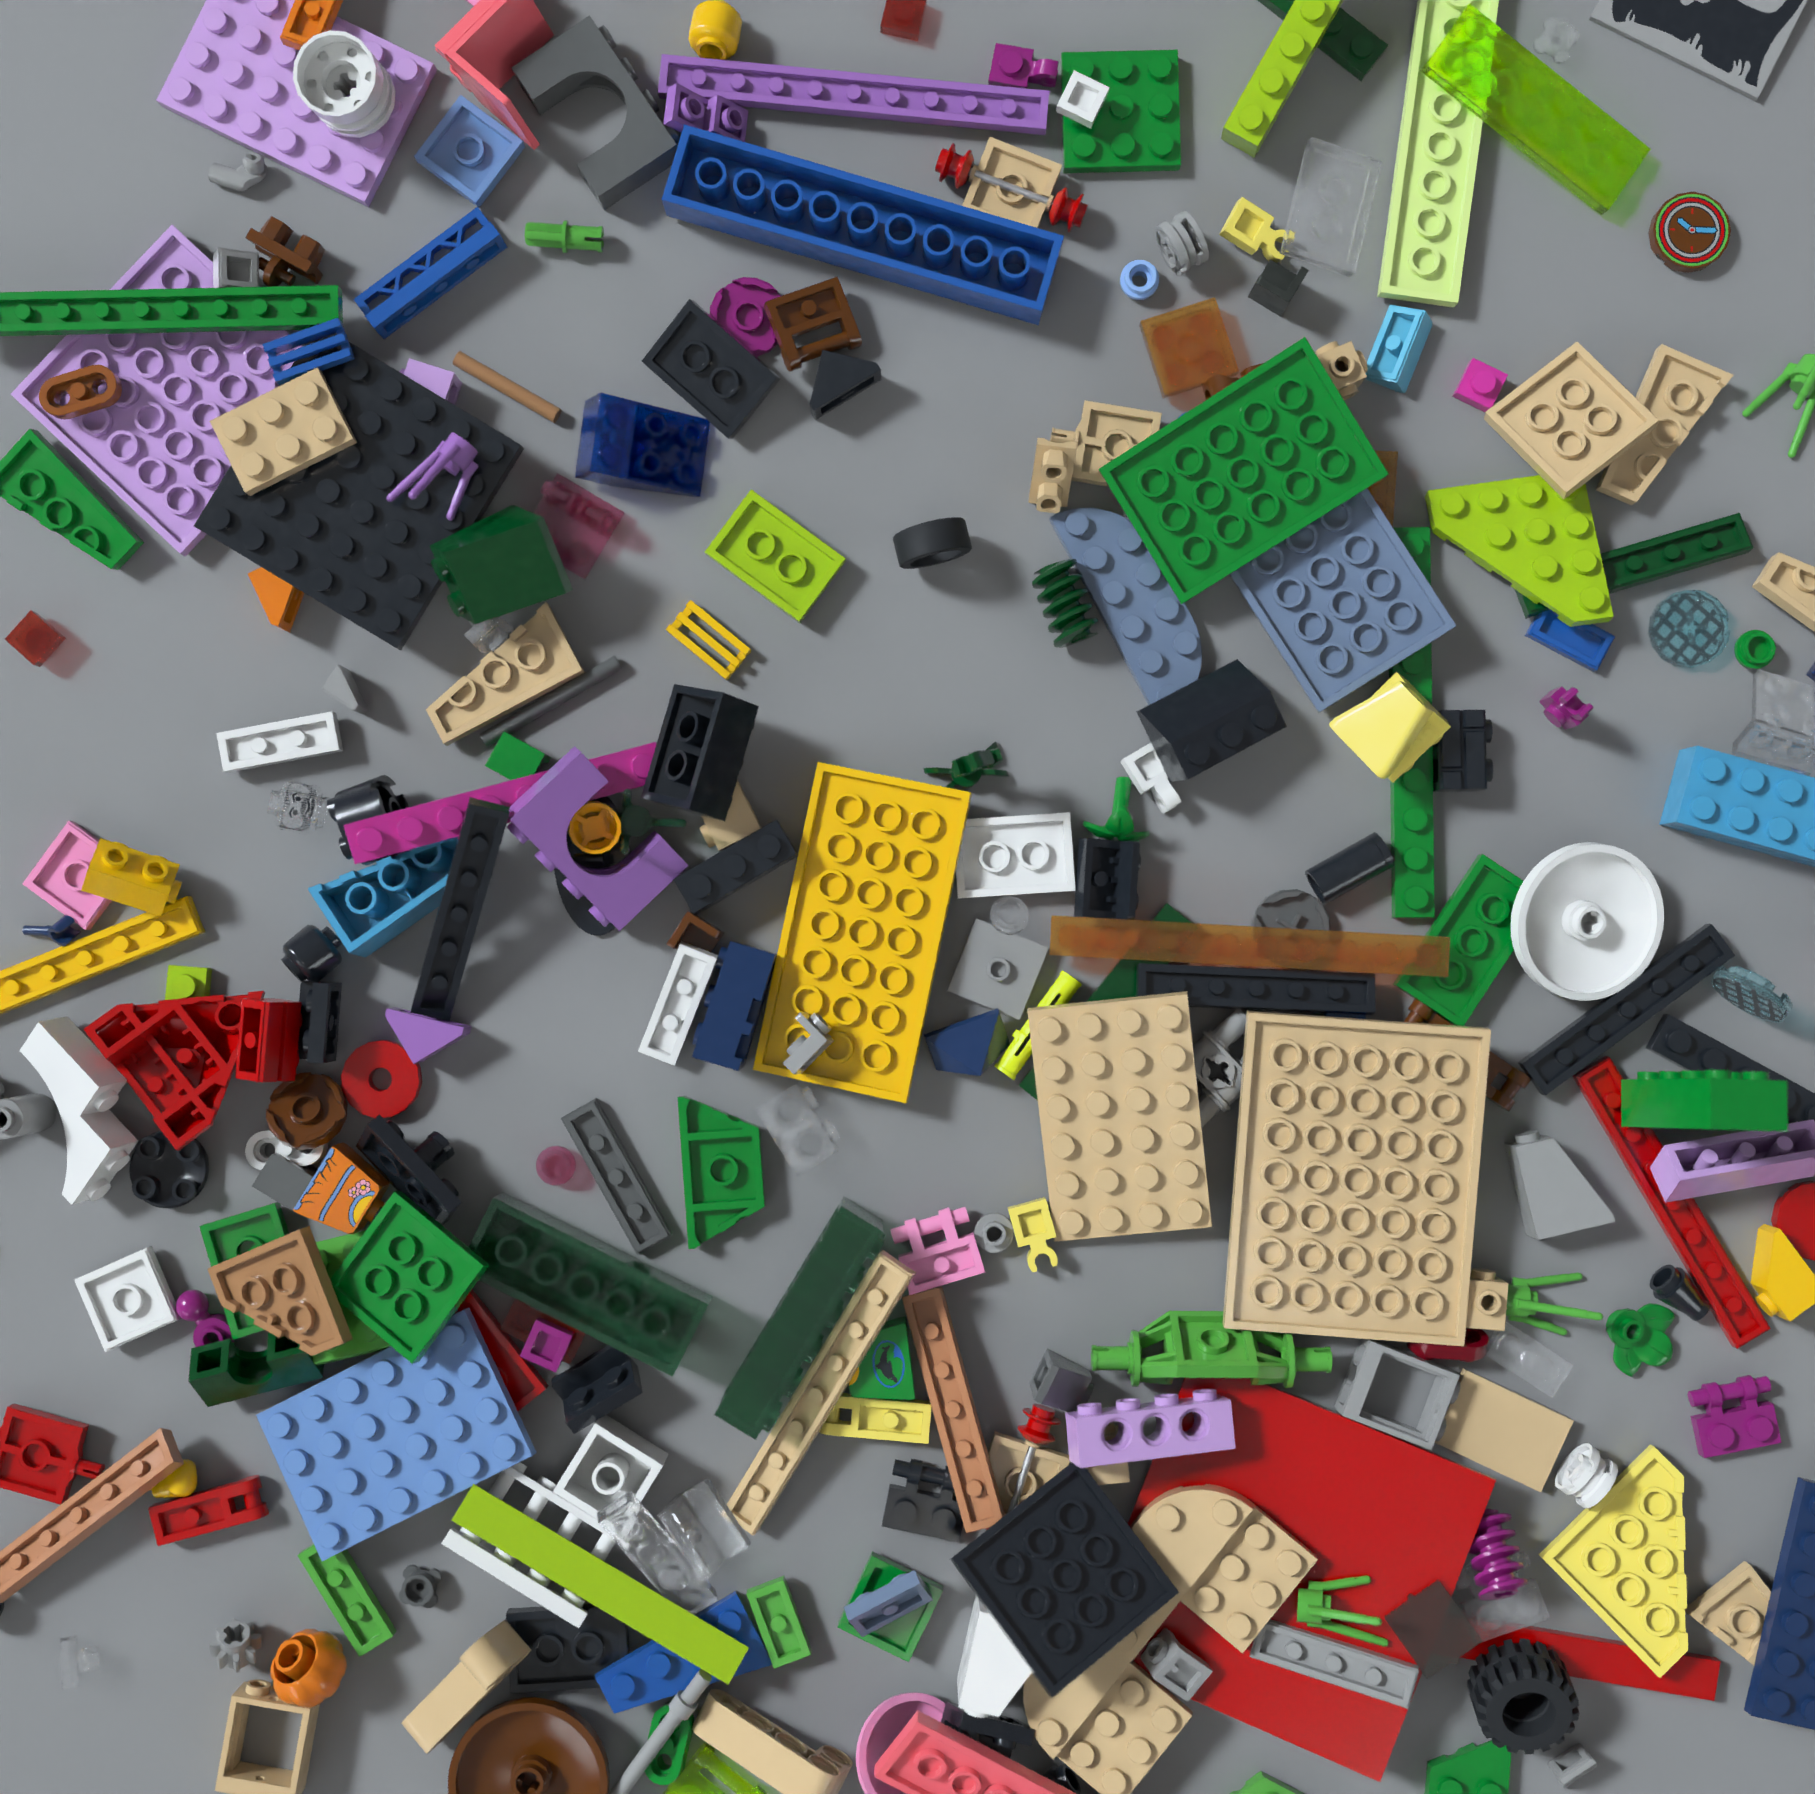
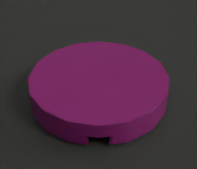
M741 277L733 280L725 288L722 287L716 293L710 306V315L754 355L758 357L768 353L778 344L764 309L766 301L780 297L777 290L770 283L758 278Z

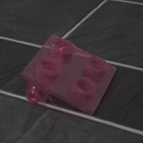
M557 473L553 481L547 479L543 484L540 493L544 496L534 513L544 517L564 568L585 580L625 513Z

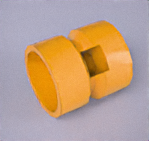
M587 801L572 817L567 832L571 841L581 851L590 854H602L612 849L618 842L621 834V822L617 813L608 805L599 801Z

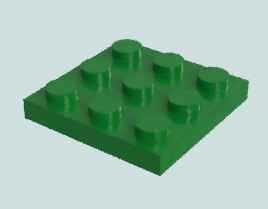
M1178 50L1061 53V96L1074 71L1110 87L1092 128H1088L1062 115L1063 173L1180 170Z
M394 1191L330 1281L341 1304L411 1364H414L421 1360L489 1267V1264L402 1191Z

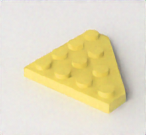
M1650 1444L1616 1477L1612 1488L1606 1496L1591 1508H1585L1539 1556L1661 1678L1688 1651V1633L1686 1632L1685 1624L1687 1578L1686 1574H1684L1686 1539L1685 1517L1683 1516L1682 1506L1684 1476Z

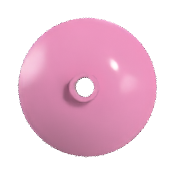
M902 1693L885 1700L873 1710L861 1729L856 1749L857 1773L865 1794H906L875 1778L874 1766L917 1710L941 1722L945 1708L943 1701L924 1693Z

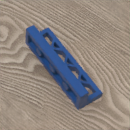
M476 207L353 300L383 339H386L505 250L507 245L494 225ZM479 222L483 228L464 241L465 231ZM439 250H452L433 264L434 254ZM410 272L421 273L402 287L403 277ZM379 295L390 296L373 310L367 305Z

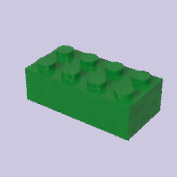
M1684 1070L1637 1072V1079H1621V1127L1788 1131L1787 1081L1769 1080V1072Z

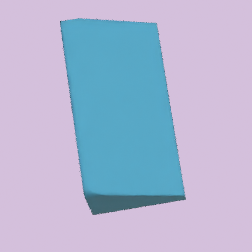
M1389 305L1367 360L1366 380L1396 392H1406L1432 328V320L1425 310Z

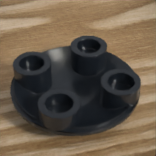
M157 1131L140 1139L131 1157L129 1166L132 1191L137 1198L159 1208H176L191 1202L203 1190L208 1179L209 1160L204 1147L197 1139H194L177 1151L162 1131Z

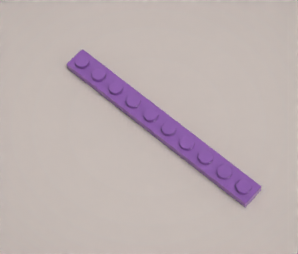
M662 54L658 86L660 99H666L668 88L678 83L706 99H710L718 94L742 107L1045 135L1050 92L1048 90Z

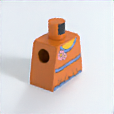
M342 1142L331 1147L293 1211L353 1235L361 1231L367 1221L372 1223L383 1208L385 1202L381 1201L390 1183L351 1147Z

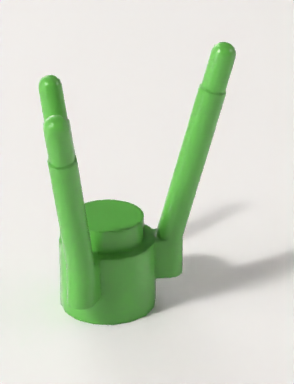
M1804 354L1798 364L1788 363L1783 373L1742 412L1744 417L1750 416L1787 380H1791L1789 386L1798 394L1793 404L1795 410H1799L1809 396L1788 451L1789 458L1796 456L1815 408V354Z
M1581 1273L1558 1274L1528 1279L1513 1277L1512 1284H1508L1506 1316H1508L1509 1321L1523 1322L1565 1336L1567 1334L1565 1328L1529 1315H1535L1539 1311L1600 1321L1603 1319V1314L1584 1309L1539 1303L1537 1292L1530 1291L1529 1288L1578 1281L1582 1279Z
M1365 1575L1325 1582L1309 1581L1308 1589L1298 1588L1297 1622H1305L1309 1627L1323 1628L1383 1647L1389 1644L1386 1638L1330 1621L1331 1618L1375 1626L1382 1624V1620L1379 1617L1331 1609V1595H1323V1591L1368 1584L1371 1582L1370 1576Z

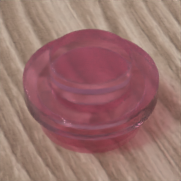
M563 1146L546 1148L539 1154L536 1161L538 1176L542 1181L550 1185L566 1183L572 1178L576 1170L574 1155Z

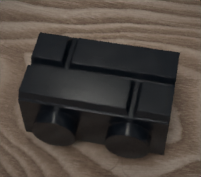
M1485 710L1438 711L1451 727L1444 733L1441 740L1433 745V792H1474L1487 789V782H1491L1493 779L1492 759H1486V743H1490L1492 740L1493 728L1491 720L1485 717Z

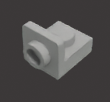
M800 1012L795 1017L811 1035L808 1038L804 1035L800 1036L786 1051L790 1056L783 1064L794 1075L802 1074L835 1041L828 1034L831 1027L816 1012L811 1016L807 1012Z
M1163 1628L1157 1637L1149 1642L1146 1650L1141 1655V1659L1153 1679L1186 1702L1191 1699L1213 1672L1206 1661L1181 1645L1174 1634L1167 1628Z

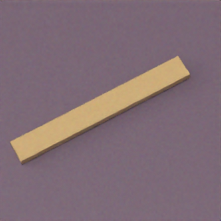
M884 1250L879 1252L722 1511L725 1516L753 1536L760 1530L916 1274L915 1271Z

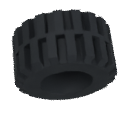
M1520 1638L1519 1643H1513L1512 1639L1503 1640L1504 1645L1497 1647L1495 1644L1487 1648L1489 1653L1486 1655L1480 1653L1476 1657L1477 1665H1471L1468 1672L1470 1679L1467 1680V1687L1476 1718L1487 1739L1491 1738L1493 1744L1499 1748L1506 1745L1508 1752L1517 1753L1519 1750H1524L1525 1754H1534L1536 1749H1542V1752L1551 1749V1744L1556 1743L1559 1745L1565 1741L1564 1734H1571L1575 1729L1573 1721L1579 1719L1577 1707L1579 1702L1563 1660H1560L1558 1654L1553 1649L1547 1650L1545 1644L1537 1641L1534 1645H1531L1529 1639ZM1522 1693H1534L1524 1699H1512Z

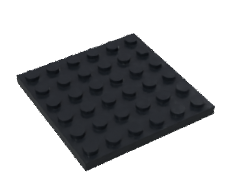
M332 334V335H329V336L320 338V339H318V340H315V341L306 343L304 346L309 345V344H312V343H315V342H318V341H321V340H324V339H326V338L335 336V335H337V334ZM350 343L355 359L325 369L322 373L357 443L251 496L244 492L232 466H230L194 524V527L401 651L442 584L431 564V560L435 557L430 545L481 520L524 448L519 443ZM341 345L319 352L317 355L294 361L291 368L342 350ZM452 432L462 437L478 451L473 462L479 467L470 478L453 520L447 519V513L463 474L462 471H459L454 476L443 468L415 499H411L409 492L425 475L424 473L394 501H387V495L428 458L442 440L446 441Z

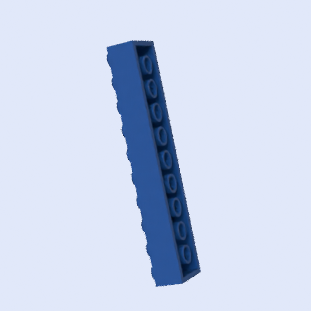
M685 124L662 196V203L668 217L1035 325L1040 323L1064 238L1060 234Z

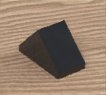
M822 350L810 400L811 414L814 419L817 420L881 380V369L878 364Z

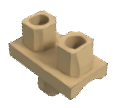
M1037 437L1028 503L1037 504L1036 510L1059 513L1060 507H1067L1077 442L1056 443Z

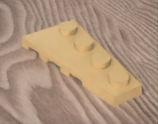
M1661 344L1657 347L1635 397L1659 420L1657 428L1605 467L1596 491L1629 505L1635 504L1665 466L1675 449L1688 436L1689 431L1714 402L1713 400L1717 394L1727 385L1733 374Z

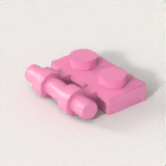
M948 1207L938 1210L939 1215L919 1221L916 1218L904 1221L905 1225L890 1229L894 1244L910 1240L913 1250L898 1255L900 1262L916 1272L907 1287L909 1295L985 1273L974 1233L958 1237L955 1228L957 1225L970 1222L966 1207L952 1211ZM944 1230L946 1241L924 1247L921 1236Z

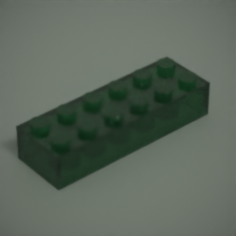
M504 1192L493 1197L469 1245L472 1251L489 1264V1267L479 1281L672 1377L713 1296Z
M843 1196L722 1395L714 1413L715 1416L754 1440L757 1439L762 1430L767 1433L770 1432L781 1413L780 1409L783 1403L780 1399L783 1395L790 1398L802 1378L800 1376L804 1369L800 1366L803 1361L811 1364L823 1344L821 1342L824 1338V1335L821 1334L825 1326L830 1329L834 1327L844 1309L842 1307L845 1301L842 1300L845 1292L847 1291L853 1295L863 1279L865 1267L862 1264L868 1257L874 1260L886 1240L884 1239L886 1234L883 1232L884 1221Z

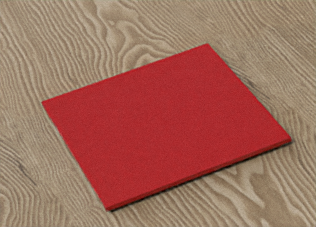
M1184 1378L1178 1392L1179 1399L1193 1397L1192 1392L1195 1390L1215 1389L1218 1395L1231 1400L1235 1449L1152 1459L1127 1524L1130 1526L1140 1512L1156 1497L1180 1486H1205V1484L1228 1488L1246 1497L1317 1555L1318 1558L1271 1617V1620L1418 1665L1419 1672L1412 1695L1413 1698L1496 1479L1268 1384L1251 1385L1250 1378ZM1193 1412L1187 1413L1183 1417V1431H1187L1193 1426ZM1370 1576L1371 1582L1368 1584L1323 1591V1595H1331V1609L1379 1617L1382 1620V1624L1375 1626L1331 1618L1330 1621L1386 1638L1389 1644L1383 1647L1323 1628L1309 1627L1305 1622H1297L1298 1588L1308 1589L1309 1581L1325 1582L1350 1577ZM1181 1601L1133 1659L1150 1674L1141 1659V1655L1146 1650L1149 1642L1156 1638L1163 1628H1167L1174 1634L1181 1645L1206 1661L1213 1671L1191 1697V1700L1378 1782L1382 1779L1408 1711L1407 1708L1251 1658L1250 1652L1253 1641L1241 1653Z

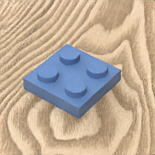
M460 95L414 155L417 163L480 208L526 146L520 138Z

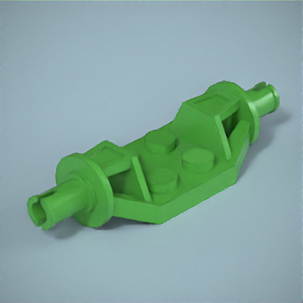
M1168 1311L1139 1332L1131 1330L1127 1346H1091L1092 1371L1127 1370L1132 1387H1138L1140 1382L1172 1385L1173 1378H1250L1251 1385L1283 1383L1285 1388H1292L1296 1372L1331 1373L1333 1362L1329 1346L1296 1347L1291 1333L1281 1334L1279 1332L1226 1329L1222 1324L1223 1311ZM1163 1340V1354L1142 1358V1349ZM1257 1341L1279 1351L1280 1358L1260 1353Z

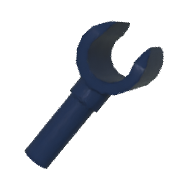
M64 915L52 926L25 925L22 929L24 935L50 937L60 946H66L81 933L80 930L70 927L75 921L68 915Z

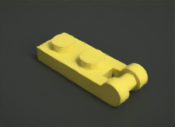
M842 1393L819 1433L832 1436L928 1444L932 1407L928 1400L851 1397L848 1393ZM840 1408L852 1409L851 1421L839 1419Z

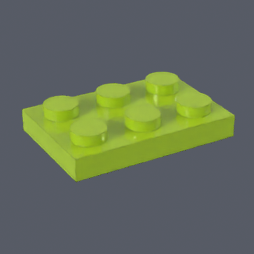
M752 489L705 551L708 557L799 624L846 562V558Z

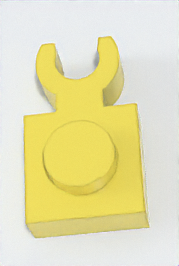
M1241 197L1236 202L1219 234L1250 255L1254 254L1258 248H1261L1264 257L1268 261L1271 259L1276 263L1283 260L1285 255L1277 251L1275 241L1287 246L1294 239L1292 234L1286 230L1279 229L1275 231L1270 228L1275 217L1244 197Z
M1043 1197L1007 1207L1018 1248L1030 1245V1250L1027 1254V1263L1032 1272L1037 1271L1035 1258L1039 1254H1047L1052 1267L1057 1266V1255L1054 1249L1046 1244V1240L1056 1237L1046 1198Z

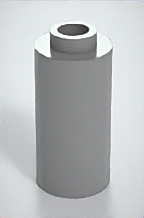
M40 1093L0 1099V1139H10L47 1130L56 1118V1107L53 1101L48 1096Z

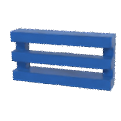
M339 318L262 344L264 351L268 354V362L273 369V376L278 385H283L317 367L323 371L355 359L343 323ZM337 333V335H335V336H332V337L326 338V339H324V340H321V341H318V342H315V343L306 345V346H304V347H301V348H298V349L289 351V352H287V353L278 355V353H281V352H283V351H286V350H289V349H292V348L301 346V345H303V344H306V343H309V342L318 340V339H320V338H323V337H326V336H329V335H332V334ZM341 345L342 350L286 370L282 368V365L317 355L319 352Z

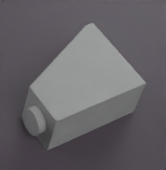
M1531 1130L1516 1134V1141L1504 1143L1526 1235L1536 1240H1542L1615 1222L1611 1210L1554 1138L1540 1135L1539 1130Z

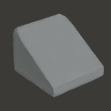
M218 247L213 255V288L259 287V253Z
M337 665L323 685V691L351 710L365 714L368 707L351 672L347 668Z
M1577 1743L1547 1764L1563 1788L1568 1787L1596 1768L1595 1760L1581 1743Z

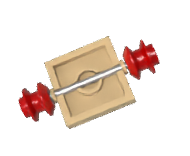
M992 137L988 139L978 166H973L974 158L970 149L963 156L956 153L954 143H952L949 150L944 148L941 150L935 167V172L941 173L939 182L942 183L947 177L955 179V188L957 189L966 184L968 179L971 182L962 206L1039 228L1045 211L1049 212L1051 208L1049 213L1051 226H1054L1059 220L1067 223L1069 233L1073 225L1081 227L1088 208V204L1082 202L1084 194H1081L1076 200L1068 197V188L1065 187L1056 194L1055 199L1052 195L1062 169V164Z
M1033 1404L1032 1409H1023V1413L1029 1419L1027 1424L1018 1425L1017 1429L1026 1439L1025 1441L994 1431L988 1455L1005 1515L1069 1465L1068 1454L1041 1446L1055 1442L1056 1438L1050 1433V1429L1053 1425L1061 1424V1421L1054 1417L1056 1411L1050 1407Z

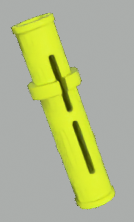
M1062 970L1037 1007L1050 1006L1058 995L1061 996L1055 1005L1068 1004L1082 984ZM1028 1020L1020 1031L1017 1029L1012 1034L1014 1037L1013 1041L1000 1060L994 1065L995 1068L1012 1080L1016 1079V1075L1032 1055L1031 1039H1029L1020 1054L1015 1056L1030 1035Z

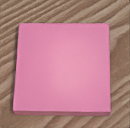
M68 821L25 879L23 885L64 915L72 917L75 923L83 929L91 930L112 900L81 891L99 839L74 821Z

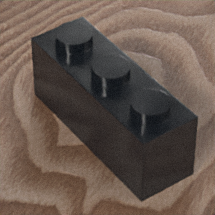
M776 819L673 880L692 913L699 914L798 857V853L780 822Z

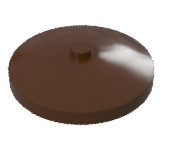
M536 1697L512 1699L492 1707L479 1716L464 1733L456 1747L448 1774V1794H608L610 1785V1769L607 1754L601 1739L589 1722L564 1704Z

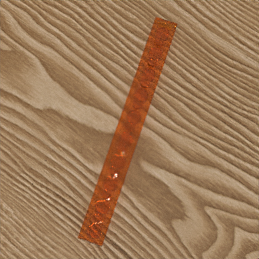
M1051 916L1049 955L1448 977L1450 937Z

